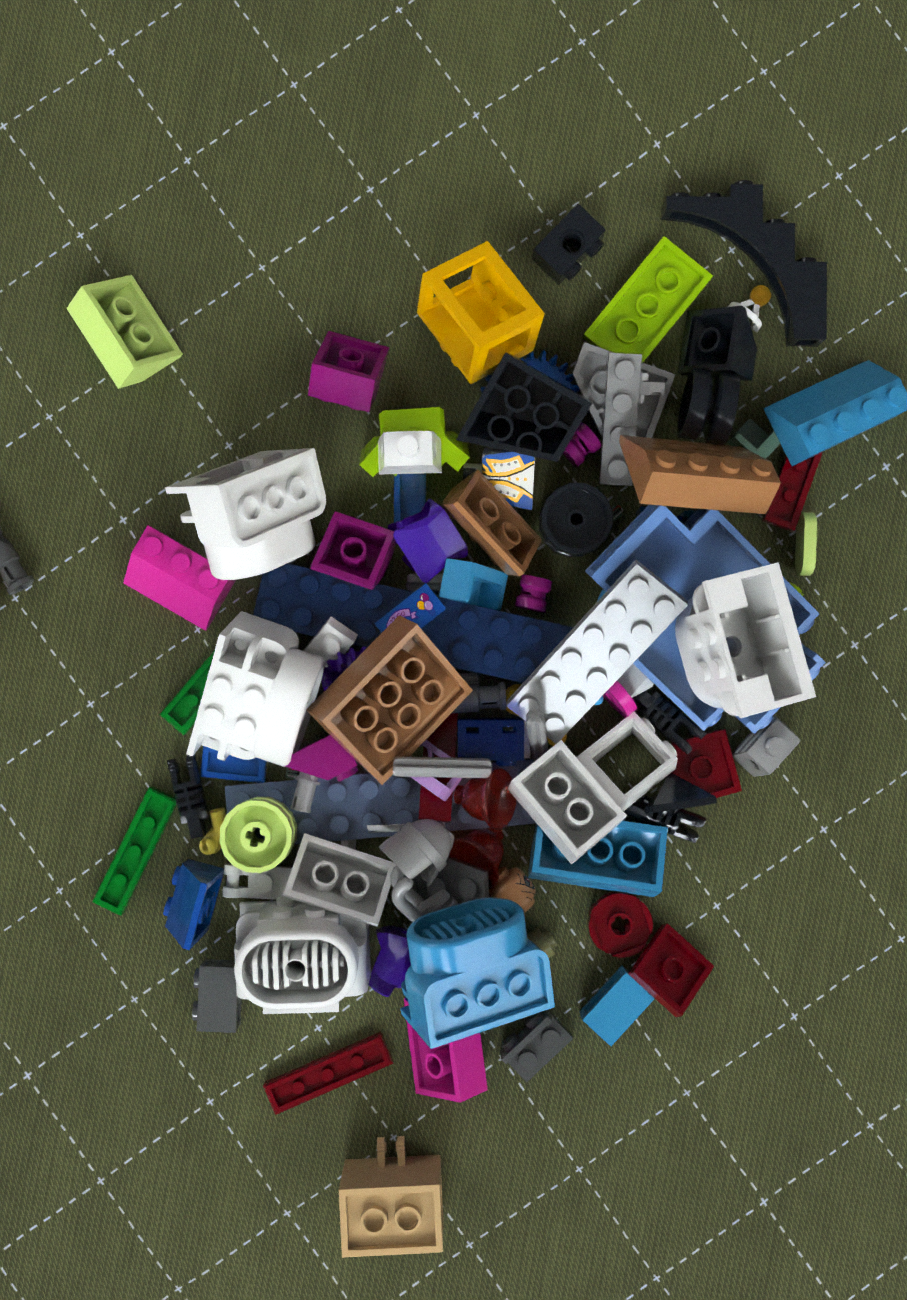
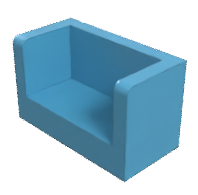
M447 558L439 597L500 611L508 575L474 562Z
M623 965L579 1011L582 1020L610 1046L618 1040L655 999L628 974L629 971Z

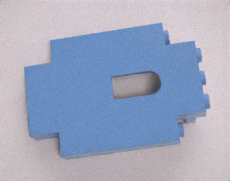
M648 505L585 572L606 592L635 560H638L688 601L693 597L694 590L703 581L770 565V563L718 510L697 509L683 524L666 506ZM783 577L800 635L807 632L813 626L814 619L819 613ZM675 619L633 664L704 731L708 726H713L720 720L724 709L712 707L704 703L692 691L686 677L675 636ZM802 644L811 680H813L826 662L817 653ZM781 707L744 718L735 717L755 734L759 729H763L770 724L773 715Z

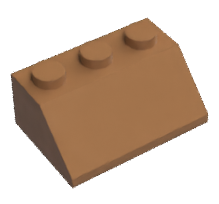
M477 469L453 487L441 505L446 509L448 515L463 527L471 540L477 543L489 555L495 565L499 566L507 575L520 577L528 568L542 539Z

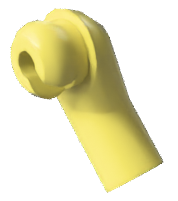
M216 808L209 811L212 828L199 843V849L205 855L215 854L221 849L219 843L220 827L226 816L225 808Z

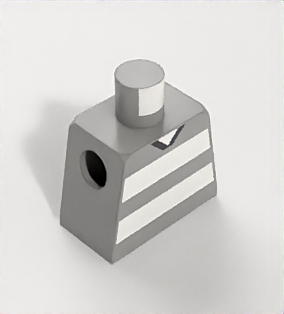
M774 714L770 724L763 729H759L755 734L750 732L732 752V756L753 777L770 775L799 744L801 739Z

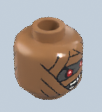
M502 867L491 876L490 879L493 881L489 886V896L491 898H503L516 902L522 907L524 913L535 903L536 888L520 868L507 869Z

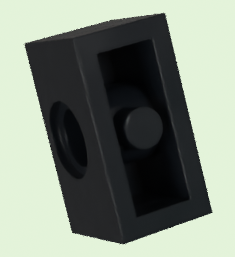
M578 203L534 248L532 260L558 285L565 278L570 281L581 270L582 266L580 263L587 256L593 258L604 246L602 240L606 229ZM573 242L578 246L579 250L568 252L563 248V244Z

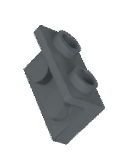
M549 1010L530 1015L524 1023L526 1027L517 1035L515 1033L510 1034L501 1044V1060L505 1064L509 1063L526 1083L573 1040L572 1034Z

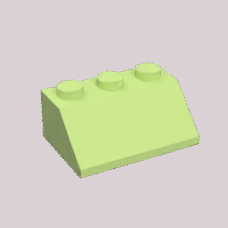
M132 275L83 285L66 308L118 389L143 382L183 355Z

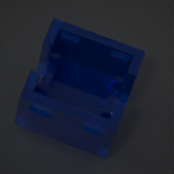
M457 718L458 758H488L496 760L497 766H517V760H524V720L522 718ZM466 727H478V731H466ZM503 727H513V731H503Z

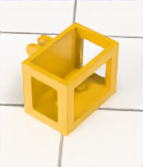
M488 241L422 274L417 314L438 340L441 349L450 356L453 365L459 368L470 384L492 374L505 352L521 358L534 351L545 313ZM473 266L469 280L451 289L443 281Z

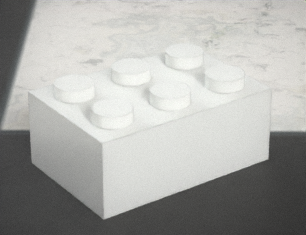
M562 740L511 780L508 787L509 792L571 865L617 827L627 816Z

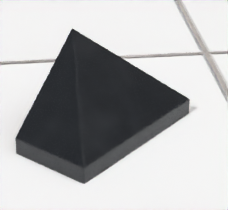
M670 773L644 807L645 814L707 806L717 803L716 796Z

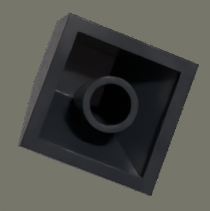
M733 306L688 311L678 373L688 376L691 368L697 367L710 370L713 380H715L719 373L726 372L739 375L740 381H752L757 347L745 307Z

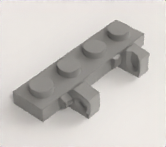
M608 353L599 484L632 486V479L619 443L620 435L636 436L638 403L644 402V395L664 396L665 382L648 381L649 373H641L642 354Z

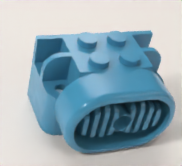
M503 898L475 899L425 914L408 927L406 936L411 966L405 974V980L402 982L401 988L403 994L408 999L409 1005L400 1009L402 1016L430 1049L555 1007L548 955L527 938L525 914L522 907L516 902Z

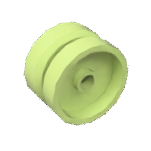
M257 796L238 804L225 816L220 827L219 843L224 856L234 867L250 873H262L275 868L291 853L297 840V824L293 813L284 803L272 797ZM257 827L260 828V834L265 836V838L260 839L255 835Z

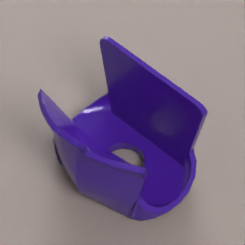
M432 499L426 501L420 512L387 525L389 530L394 531L393 537L396 540V544L399 545L404 553L402 560L411 570L417 573L423 583H428L445 567L447 558L461 559L468 556L467 544L449 518L445 508Z
M389 925L376 930L381 949L372 969L368 985L382 996L389 997L394 988H401V984L405 980V974L411 966L406 936L408 929Z

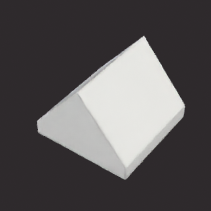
M634 664L617 680L632 698L654 685Z

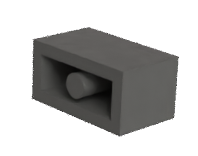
M205 959L200 968H196L194 988L199 989L198 1001L193 1003L192 1020L197 1021V1031L236 1033L241 1025L242 999L237 997L235 960Z

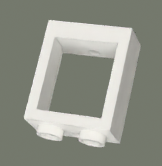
M635 712L622 720L576 757L623 811L676 769L678 760L674 747L666 740L662 742L655 734L656 731L651 722L645 717L640 718ZM633 733L661 765L627 793L623 794L596 762Z

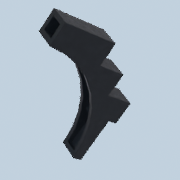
M749 180L737 181L730 185L724 197H721L719 193L690 196L685 192L666 196L661 207V220L685 222L718 234L731 241L748 255L765 275L778 300L784 321L786 346L818 347L827 339V262H817L816 258L812 257L800 258L795 261V223H785L783 219H770L763 223V184H753Z

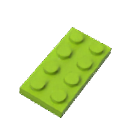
M663 236L587 329L582 338L591 345L614 353L642 354L643 363L709 283L713 275Z

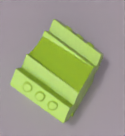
M430 407L385 410L379 413L380 436H374L362 449L359 465L372 477L379 472L378 440L383 432L433 431L441 439L442 465L447 462L457 472L467 462L470 455L467 442L456 440L458 437L456 432L445 431L444 409Z

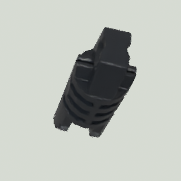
M644 691L632 698L641 706L637 712L642 717L648 719L653 726L687 755L691 752L692 747L684 738L675 733L681 725L699 739H702L707 734L657 691L652 696Z
M195 754L193 756H186V765L191 779L186 782L181 780L180 769L176 759L167 760L181 824L187 823L191 839L203 837L207 834L204 819L209 818Z
M648 796L640 797L623 811L625 814L634 817L638 823L668 827V834L696 843L699 837L698 833L694 829L679 823L683 822L699 828L703 827L707 820L706 817L686 809L645 814L644 807L651 798Z

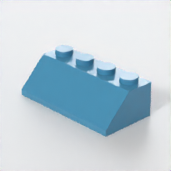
M867 360L765 407L764 411L791 466H794L907 411V391L898 376Z
M622 821L571 865L536 823L528 878L655 897L662 892L668 827Z

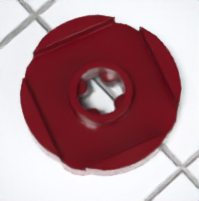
M615 891L603 895L590 907L587 925L590 937L596 947L614 957L625 958L639 953L645 947L646 941L652 933L653 920L647 906L634 894ZM621 916L622 919H628L629 922L624 925L625 931L620 933L617 928H611V924L615 922V918Z

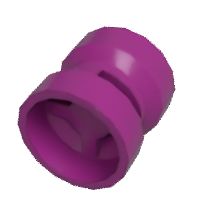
M581 423L563 455L574 467H578L585 461V456L589 453H595L602 445L593 431L586 424Z
M522 575L520 580L522 590L521 594L516 598L515 606L546 613L548 603L545 598L546 594L551 591L553 581L530 575Z

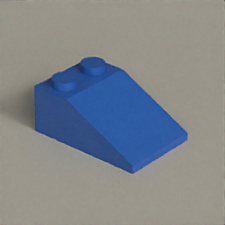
M191 859L183 862L182 866L176 867L172 878V884L176 885L173 897H168L163 915L168 916L165 927L183 949L190 950L209 930L224 875V868Z

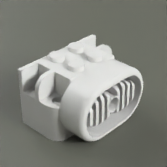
M315 448L261 451L165 487L167 494H187L191 510L180 515L182 523H195L198 537L205 548L211 573L220 580H236L257 576L272 571L312 551L316 542L310 519L322 514L326 506V494Z
M779 562L706 580L694 590L693 597L688 600V606L676 619L675 636L688 683L694 694L701 701L712 707L723 708L729 715L744 718L816 697Z
M241 611L219 634L186 754L193 756L202 745L217 750V759L225 761L231 755L245 760L256 757L282 767L288 765L291 762L292 754L299 750L311 716L306 709L316 700L325 667L323 658L299 650V639L292 629Z
M285 896L277 898L276 901L240 902V918L236 923V943L234 945V974L237 997L248 999L252 1003L266 1009H311L328 1007L338 1003L344 997L358 996L368 991L371 974L368 923Z

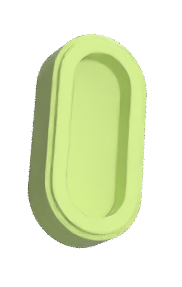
M801 512L796 526L795 570L798 576H811L816 564L817 517L813 512Z

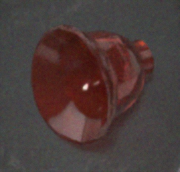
M499 768L495 769L488 778H471L465 785H457L454 801L456 804L462 805L464 811L472 818L485 821L493 830H501L509 824L516 808V799L508 790L512 777L505 769Z
M495 826L487 829H475L463 838L454 839L449 857H454L488 870L489 889H492L499 880L498 868L504 855V845L502 843L504 834Z

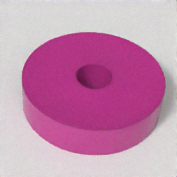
M618 681L603 695L605 700L625 718L637 710L634 700Z

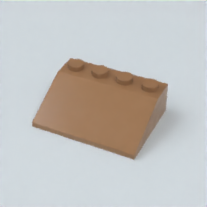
M620 435L619 443L640 504L766 514L781 484L771 461L741 446Z
M399 615L306 710L368 773L383 785L393 775L394 758L397 756L410 757L473 690L418 624Z

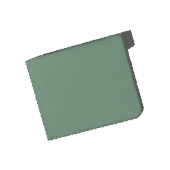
M748 419L728 440L731 446H741L765 459L780 444L774 431L768 435L752 419Z

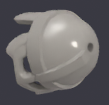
M421 819L412 823L408 821L397 833L383 842L379 848L406 877L412 879L420 873L422 879L427 882L429 887L438 873L448 864L446 861L453 847L454 835L441 823L432 819Z

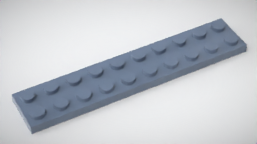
M533 759L491 762L492 772L489 778H462L453 791L451 823L445 822V828L449 831L536 824L508 790L511 780L535 761ZM370 773L354 774L338 782L336 777L330 780L318 778L320 785H316L311 813L290 809L297 780L225 786L227 814L238 804L257 796L272 797L284 803L293 813L297 824V840L294 845L301 844L304 833L327 841L393 836L397 832L368 833L374 831H368L367 825L406 824L408 821L412 823L419 818L421 784L411 777L394 776V774L383 785ZM257 827L255 835L260 839L265 838V836L260 834V828Z

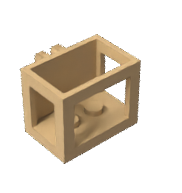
M397 1136L396 1152L398 1157H386L387 1143L385 1137H377V1158L345 1159L339 1186L342 1258L443 1252L444 1217L440 1155L406 1156L405 1136Z

